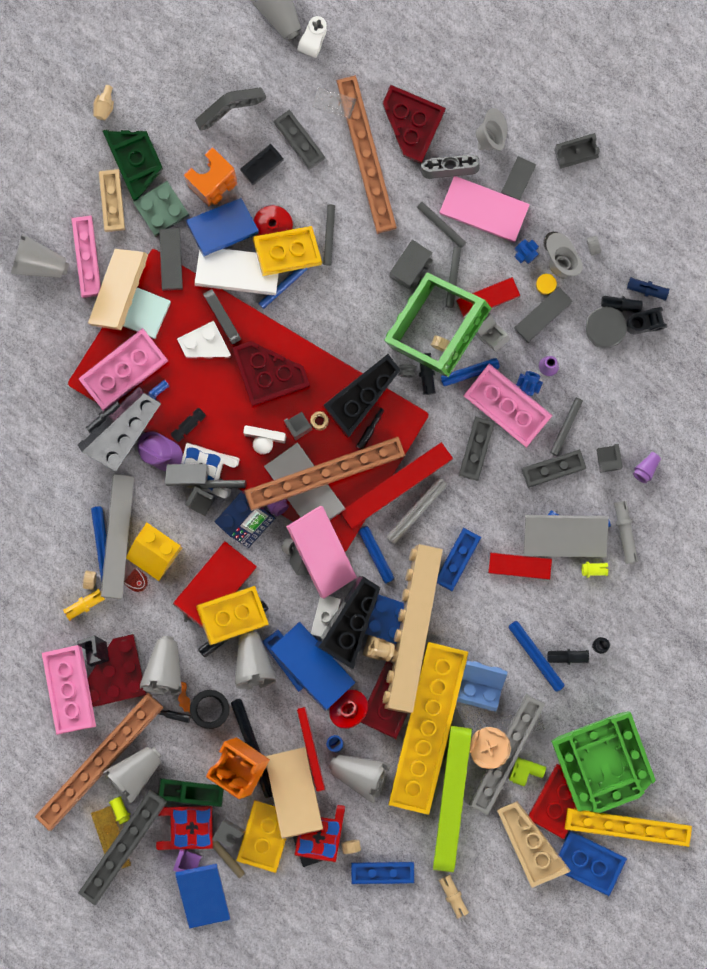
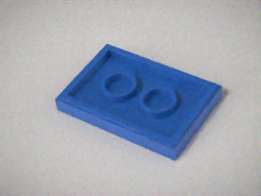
M242 198L186 220V224L203 257L259 234V230Z
M569 830L558 854L571 870L564 875L607 896H610L627 858Z
M217 863L175 872L189 929L230 920V913Z

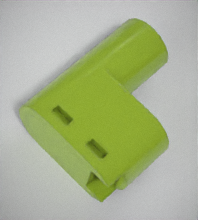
M518 757L511 770L509 780L512 783L525 787L529 774L543 778L546 766Z

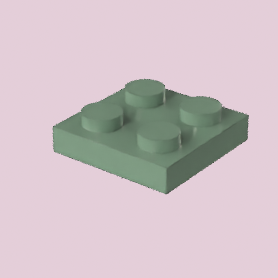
M168 181L133 202L155 237L160 235L159 229H169L189 216V213Z

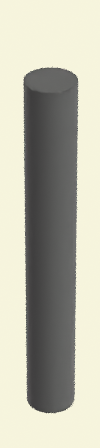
M421 202L417 206L425 216L460 248L464 247L467 242L426 204Z
M332 204L327 205L323 265L331 266L335 219V205Z
M453 247L449 283L455 286L457 285L461 255L460 247ZM447 292L445 307H454V294Z
M575 398L550 451L551 454L558 456L581 407L582 399Z
M207 480V486H185V488H246L247 482L246 480Z

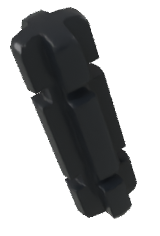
M197 408L192 416L189 415L178 426V430L175 429L170 434L176 442H180L184 438V434L187 435L198 425L197 422H201L206 417L205 413L200 408Z

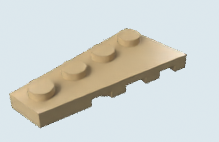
M518 801L497 810L531 888L571 871Z

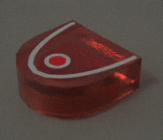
M136 567L126 578L124 584L134 592H141L148 586V578Z

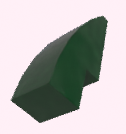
M165 778L159 779L158 795L166 801L222 807L224 789L218 785Z

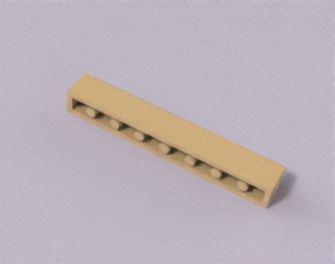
M421 544L411 549L409 560L412 561L411 569L407 570L405 579L408 581V585L402 594L404 610L400 609L398 621L401 622L400 629H397L395 632L394 642H397L396 650L390 662H393L392 671L389 670L387 675L388 691H385L383 696L385 709L408 714L413 713L443 549Z

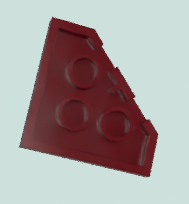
M390 85L383 100L384 110L403 157L421 164L446 108Z
M252 341L232 348L252 406L310 387L304 366L263 348Z
M134 634L113 638L108 646L109 661L96 665L88 677L93 707L147 694L143 688H140L143 673Z

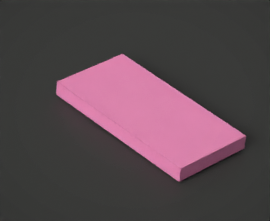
M454 176L439 214L515 243L530 204Z
M142 328L82 375L79 380L101 409L106 411L115 401L120 400L167 363L168 359Z
M491 364L487 365L463 395L526 448L553 416Z
M323 506L315 508L286 526L321 598L325 599L357 578Z
M76 645L42 653L56 735L96 727L82 647Z

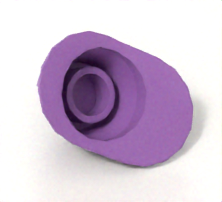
M154 431L146 432L139 438L137 444L138 453L145 463L163 471H166L167 464H181L183 451L174 441Z

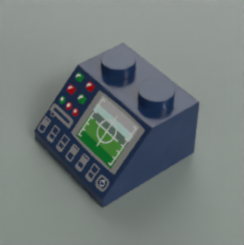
M241 491L214 522L230 537L250 548L276 517L265 507L251 511L245 493Z

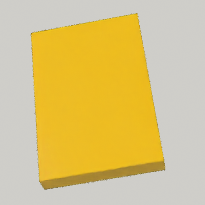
M312 226L253 237L262 276L322 265Z
M255 586L196 606L210 645L269 625Z
M254 800L236 861L274 873L277 872L286 838L282 839L275 806Z

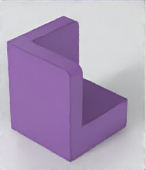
M181 849L173 871L179 872L198 868L202 855Z

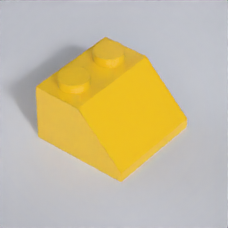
M146 523L135 538L126 559L160 581L183 547Z

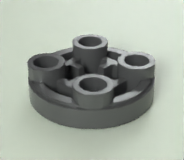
M601 307L594 310L586 322V334L596 347H614L623 340L627 332L625 317L620 311L612 307Z

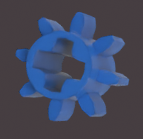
M524 239L515 247L517 253L514 257L520 264L523 261L529 264L539 255L536 251L539 246L533 239L530 242Z
M526 371L525 375L520 374L516 385L520 386V389L527 395L533 396L534 392L539 394L543 382L539 381L540 375L537 373Z

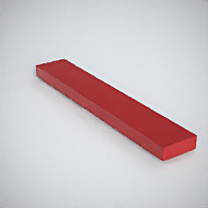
M439 443L347 506L341 512V515L350 528L353 529L452 461L453 457L443 443Z

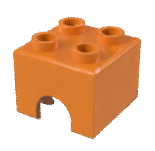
M211 148L205 154L207 159H209L207 165L210 167L207 173L199 174L190 168L184 174L187 186L208 207L212 204L217 205L223 198L222 194L226 190L231 191L237 185L234 167L214 148Z
M237 737L224 741L219 750L222 755L219 761L210 767L206 778L240 800L252 794L270 759Z

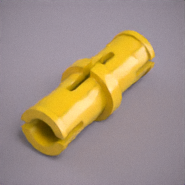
M98 588L88 596L80 597L78 602L63 609L68 620L71 621L81 613L89 612L91 607L104 601L105 597H101V591Z

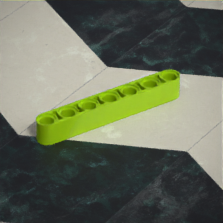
M450 727L433 870L453 873L455 870L472 728Z

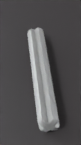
M439 478L387 535V539L392 544H395L447 487V483Z

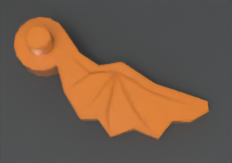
M181 681L182 691L178 697L179 706L183 708L184 712L188 711L190 713V698L186 696L187 684Z

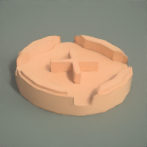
M482 728L475 732L471 738L469 752L474 763L481 768H499L505 764L510 756V740L498 728Z

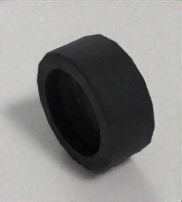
M216 690L201 691L194 696L190 703L192 720L204 729L220 727L229 716L230 707L228 700L222 693ZM206 697H214L222 706L220 717L212 722L202 720L197 712L199 702Z

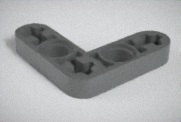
M261 87L228 92L197 117L195 122L200 131L206 130L218 122L231 109L257 105L266 99V95Z

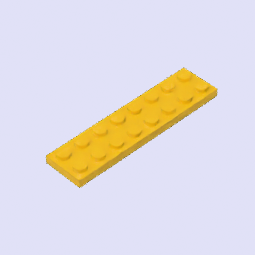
M427 642L413 713H410L388 805L429 815L468 651Z

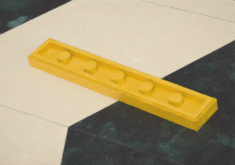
M567 808L565 822L566 830L686 847L690 846L692 831L691 825L585 810L578 811Z

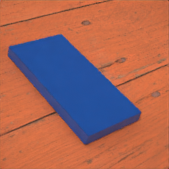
M298 622L269 651L326 711L356 682L332 656L315 646L318 641L301 622Z

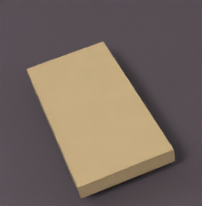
M114 250L88 324L96 327L122 330L136 288L139 285L142 271L145 268L148 254L140 251Z
M306 747L266 756L270 759L267 769L282 839L323 830Z

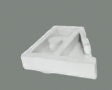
M214 321L177 338L186 358L231 357Z

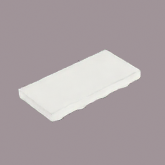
M199 249L195 286L276 295L279 273L262 276L255 252L221 249L203 257Z

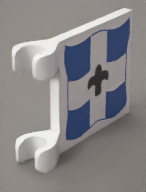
M186 443L181 464H207V480H219L223 464L234 468L239 465L240 459ZM199 488L224 499L228 498L231 494V489Z

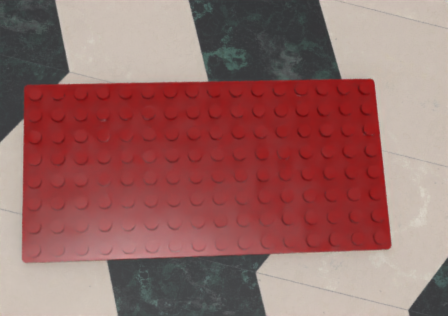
M152 249L149 252L137 288L171 301L156 339L151 338L168 359V362L118 400L121 404L138 387L149 392L163 380L169 384L168 388L156 396L161 404L143 430L145 433L152 431L160 433L178 444L183 454L186 443H190L239 458V465L234 468L223 464L220 478L223 480H246L247 487L238 488L241 491L273 481V478L264 466L297 442L314 466L359 451L360 449L356 445L366 428L371 425L380 408L384 409V413L375 426V431L365 448L399 437L406 455L428 419V412L387 388L351 436L347 438L322 406L363 373L223 289L195 286L196 273L183 265V289L163 291L160 252L156 249ZM211 289L216 294L241 338L240 341L233 345L203 295ZM214 321L231 357L186 358L177 338ZM102 327L69 379L68 385L96 402L79 378L137 332L126 327H122V330ZM252 341L288 360L304 366L310 387L252 406L232 348ZM197 408H200L206 417L201 422L198 421V425L187 435L184 434V438L180 442H176L170 434L175 429L178 430V426L189 415L192 416ZM317 411H321L328 416L329 423L327 428L315 430L312 426V431L296 441L284 423L285 419L289 420L300 412L304 414L309 424H311V416ZM317 417L315 423L322 425L324 418ZM247 425L283 432L286 435L285 444L273 441V448L269 453L259 454L253 448L255 438L244 436V427ZM403 458L329 483L328 485L346 508L390 478L397 470ZM286 499L289 507L281 515L294 522L301 517L288 499ZM340 513L331 519L330 522L344 552L350 547L365 520L351 529Z

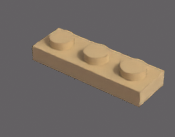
M119 169L99 171L104 231L125 230Z

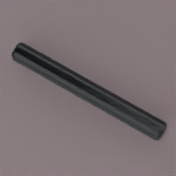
M233 700L231 706L245 743L260 752L242 700ZM265 768L259 783L265 798H270L273 796L269 774L267 768Z

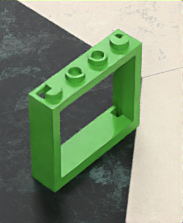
M427 272L424 278L420 280L413 295L409 297L403 311L399 313L395 324L387 332L384 341L391 349L449 377L492 308L484 299ZM434 286L474 304L439 361L400 342Z

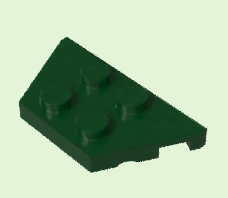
M103 130L102 132L133 201H136L163 170L147 131L130 132L129 130H121L120 132Z

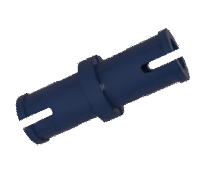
M630 277L627 285V290L636 291L644 294L645 297L652 296L664 301L667 300L670 288L652 284V281L645 282Z

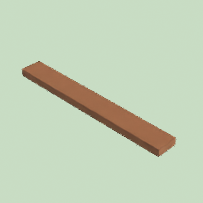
M356 75L336 80L376 233L395 230L397 227Z
M399 437L253 487L245 490L244 493L250 510L253 511L403 458L406 455Z
M147 693L36 814L35 818L48 831H52L103 775V772L116 761L164 707L150 693Z

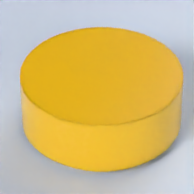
M542 274L536 281V289L543 295L551 294L557 286L556 279L551 274Z

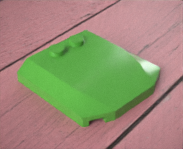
M630 711L599 720L560 735L551 741L578 811L585 810L602 813L640 798L650 784L656 781Z

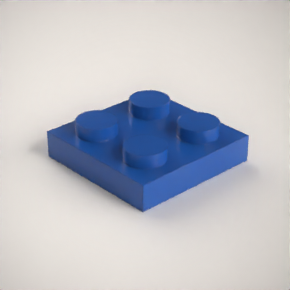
M378 594L365 634L397 644V642H394L396 630L400 629L401 622L398 621L400 609L404 610V603Z

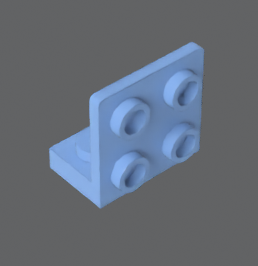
M467 661L457 702L496 712L501 690L508 672L499 667L482 665L477 661Z

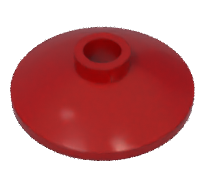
M266 206L260 209L253 219L259 230V234L255 236L293 229L290 214L279 206ZM272 220L276 222L274 227L269 226V222Z
M347 690L330 706L329 716L333 724L343 729L358 725L367 714V698L360 691Z

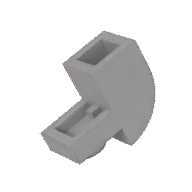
M488 313L475 334L495 352L511 339L509 334L496 324L490 313Z

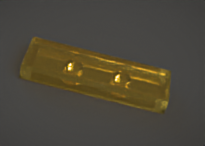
M111 806L91 813L104 854L120 833ZM129 858L121 869L131 866Z

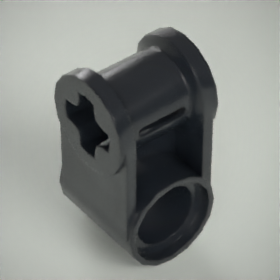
M657 307L633 314L627 320V331L630 334L637 335L667 328V324L664 323L662 316L663 308ZM632 320H638L641 327L635 328L632 325Z

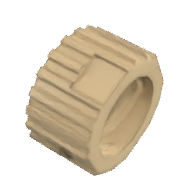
M434 336L431 346L444 352L450 341L440 336Z
M321 411L315 412L310 419L311 426L315 430H324L329 423L328 416ZM317 417L324 418L322 425L315 423Z
M85 571L83 589L94 590L97 578L96 572Z
M359 840L341 843L343 854L361 851Z

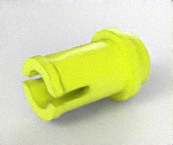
M587 561L586 564H582V576H586V578L590 576H608V569H606L608 563H589Z
M122 797L111 800L109 804L117 818L115 821L119 822L120 825L128 822L131 813L127 812Z

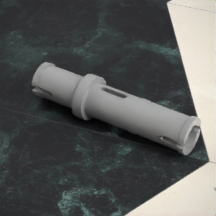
M627 501L614 503L617 516L616 526H619L625 564L638 562L631 523L633 522L629 517Z

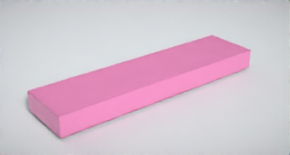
M92 215L71 218L81 297H95L99 294L101 281Z

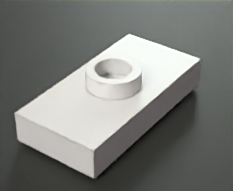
M331 596L325 599L320 597L311 630L312 635L321 637L337 612L341 599Z

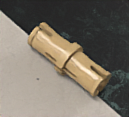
M451 875L445 876V879L444 877L439 879L438 881L447 896L445 899L447 902H450L456 918H461L462 913L464 916L467 915L469 911Z

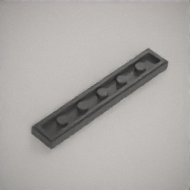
M152 790L148 791L78 892L93 905L99 902L167 804L165 799Z

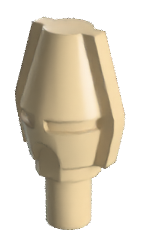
M105 85L103 93L97 95L93 102V116L99 120L105 121L113 110L114 101L111 99L113 87L110 85Z

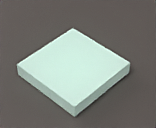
M136 288L123 327L136 332L143 328L151 338L156 339L171 301Z

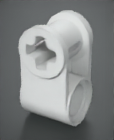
M316 16L309 21L297 51L317 58L327 32L324 18ZM321 25V28L317 31L314 30V27Z

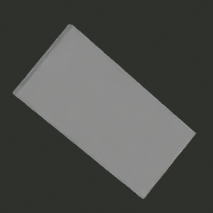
M297 442L264 467L273 480L314 465ZM328 484L287 498L300 517H303L319 506H323L329 520L345 510V507Z
M525 515L524 556L606 557L609 518L608 516Z

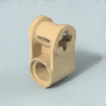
M368 635L362 655L388 662L393 657L395 645L386 642V640Z

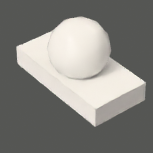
M247 425L244 427V436L255 438L253 448L259 454L269 453L273 448V441L285 444L286 435L283 432Z

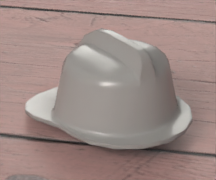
M491 108L487 111L484 122L476 130L479 150L491 151L496 149L501 151L504 149L508 127L504 115L496 108Z
M561 233L551 234L546 241L547 251L550 256V270L562 279L580 274L583 269V263L570 239Z

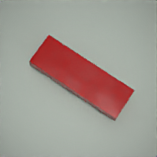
M513 277L472 293L484 299L491 308L520 297ZM459 298L456 302L463 319H465L464 316L469 313L474 304Z
M490 552L488 573L550 580L552 559Z

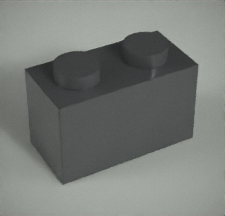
M412 239L390 271L389 277L409 290L412 286L416 287L422 279V276H420L424 269L428 270L433 262L431 259L433 252Z

